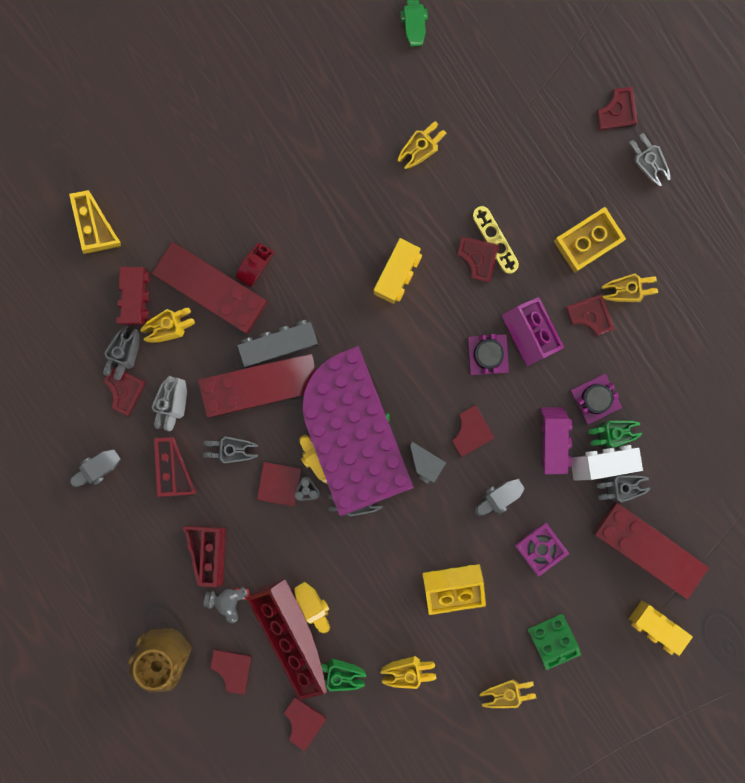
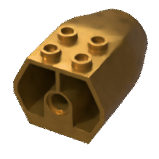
M173 628L151 629L139 637L135 646L138 649L135 654H132L128 663L130 666L128 674L141 689L147 692L170 691L177 685L192 646L178 630Z

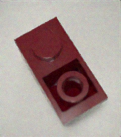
M258 243L242 261L235 278L252 287L262 275L275 252L267 246Z

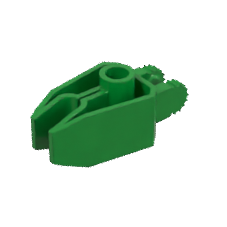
M407 0V6H404V10L400 11L401 23L405 22L406 38L410 46H422L426 33L425 20H428L427 8H424L423 4L419 5V0Z
M635 421L601 422L598 428L588 430L589 434L592 435L599 433L601 439L591 441V446L602 445L605 448H615L636 440L642 433L632 434L630 428L638 426L640 423Z
M336 659L329 660L327 664H321L322 671L326 672L324 681L329 691L356 690L365 686L364 680L354 678L366 677V673L362 668Z

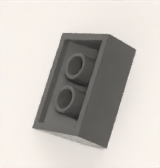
M410 442L409 447L415 471L418 473L417 477L427 484L430 481L434 483L446 462L417 444Z

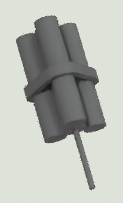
M309 477L301 479L295 492V498L298 501L315 500L320 495L319 490ZM308 494H309V496L311 497V498H304L305 495H308Z

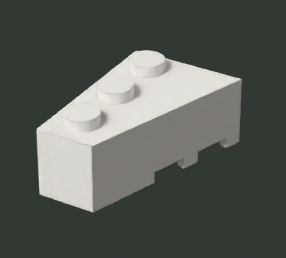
M631 445L620 446V450L617 451L614 448L603 449V453L597 454V451L585 452V456L571 458L574 480H593L643 471L639 448H632Z

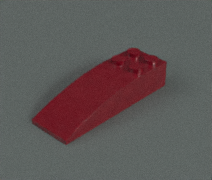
M173 242L152 272L157 278L247 335L268 305V302Z
M312 354L198 380L207 418L303 396L309 380L316 371Z
M615 502L612 503L592 532L593 535L687 600L709 569V567Z
M284 579L261 587L248 596L247 600L299 700L325 694L327 691L318 652L306 619L289 585Z

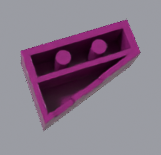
M564 407L541 408V414L543 415L541 432H543L542 468L544 474H568V467H571L572 463L571 456H568V449L572 448V440L569 437V431L572 430V420L568 418Z

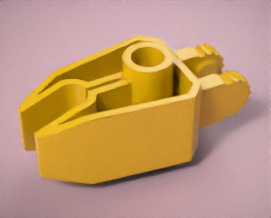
M436 121L425 131H416L402 149L398 157L399 162H402L409 154H412V159L404 167L405 169L420 164L438 151L437 143L447 133L444 130L440 131L434 139L429 136L438 126Z
M632 274L610 281L603 285L602 289L615 288L617 291L615 294L606 295L603 298L615 302H640L644 298L643 296L658 293L656 288L642 289V284L654 283L657 279L656 277L640 278L637 274Z
M184 308L177 312L166 309L147 321L140 331L145 334L154 332L144 338V341L157 343L182 337L185 332L184 329L195 323L194 319H187L183 322L180 320V318L191 313L190 308Z
M301 435L299 442L304 450L302 453L303 458H301L306 468L311 467L318 479L328 484L312 440L308 435Z
M305 582L295 587L296 601L302 610L306 622H309V624L314 623L319 632L328 633L330 624H328L329 622L325 616L328 615L329 607L325 600L321 601L315 589Z
M416 656L391 662L382 667L381 674L393 675L383 677L382 683L391 687L417 689L421 682L437 679L435 673L422 674L421 671L433 669L435 664L434 662H420V659Z
M513 679L491 687L482 692L480 696L493 695L496 698L492 702L483 703L482 706L487 708H518L522 701L536 698V694L533 693L521 696L520 693L521 688H531L534 686L533 681L518 684Z

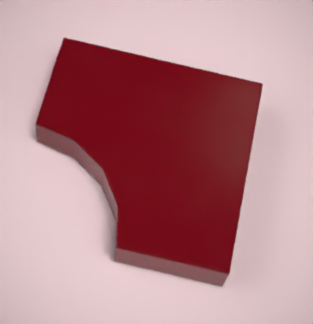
M633 86L613 89L610 103L605 108L597 110L599 130L635 126L638 124Z
M461 236L457 255L463 257L469 263L471 278L491 282L499 244Z
M602 294L565 307L572 325H586L593 330L596 336L615 330Z
M114 367L111 374L105 377L103 383L112 392L113 403L111 408L129 417L146 382L126 372L123 373L120 380L114 379V374L117 368Z
M476 405L459 414L461 429L452 442L461 457L495 439Z
M217 649L213 650L210 669L218 672L223 677L226 684V692L245 695L252 656Z
M296 696L284 711L292 725L289 741L305 751L327 719Z

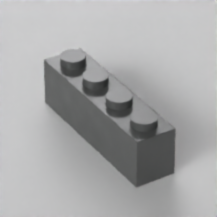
M307 320L297 322L296 326L292 328L288 326L278 328V332L274 334L265 332L260 334L258 339L252 340L251 337L241 340L242 344L237 346L244 367L248 368L319 345L312 323H307Z

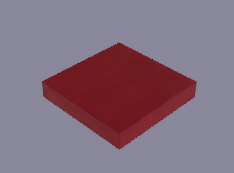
M264 462L257 500L295 507V492L300 482L302 469Z

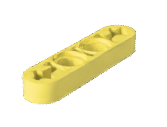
M484 206L477 207L473 212V220L486 242L502 243L505 246L506 250L504 253H497L496 261L504 273H514L519 265L517 258L488 208ZM478 211H481V213L485 212L486 215L484 218L486 222L490 220L492 223H488L482 228L481 225H483L484 222L482 218H477ZM488 227L495 228L496 235L494 237L486 235L485 230ZM507 253L510 254V256L507 257L508 261L514 262V265L512 266L513 270H511L510 268H505V265L507 264L505 259H503L502 261L500 260V258L504 257Z

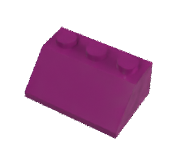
M539 297L502 314L504 323L508 327L513 341L517 345L522 359L527 366L564 348Z

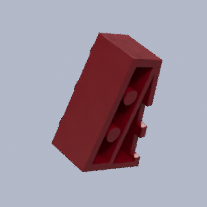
M120 267V300H118L117 305L120 307V317H117L116 323L122 326H144L146 321H149L150 314L149 310H146V302H149L150 294L149 291H146V286L150 281V275L146 268Z
M174 437L154 438L157 497L196 494Z
M182 526L188 542L187 547L192 557V566L197 585L203 587L222 586L226 527Z

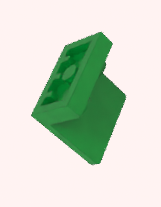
M563 614L528 629L545 670L581 655L579 646Z

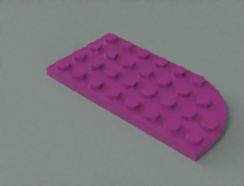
M359 346L331 357L315 371L308 382L303 398V415L339 515L343 516L414 487Z

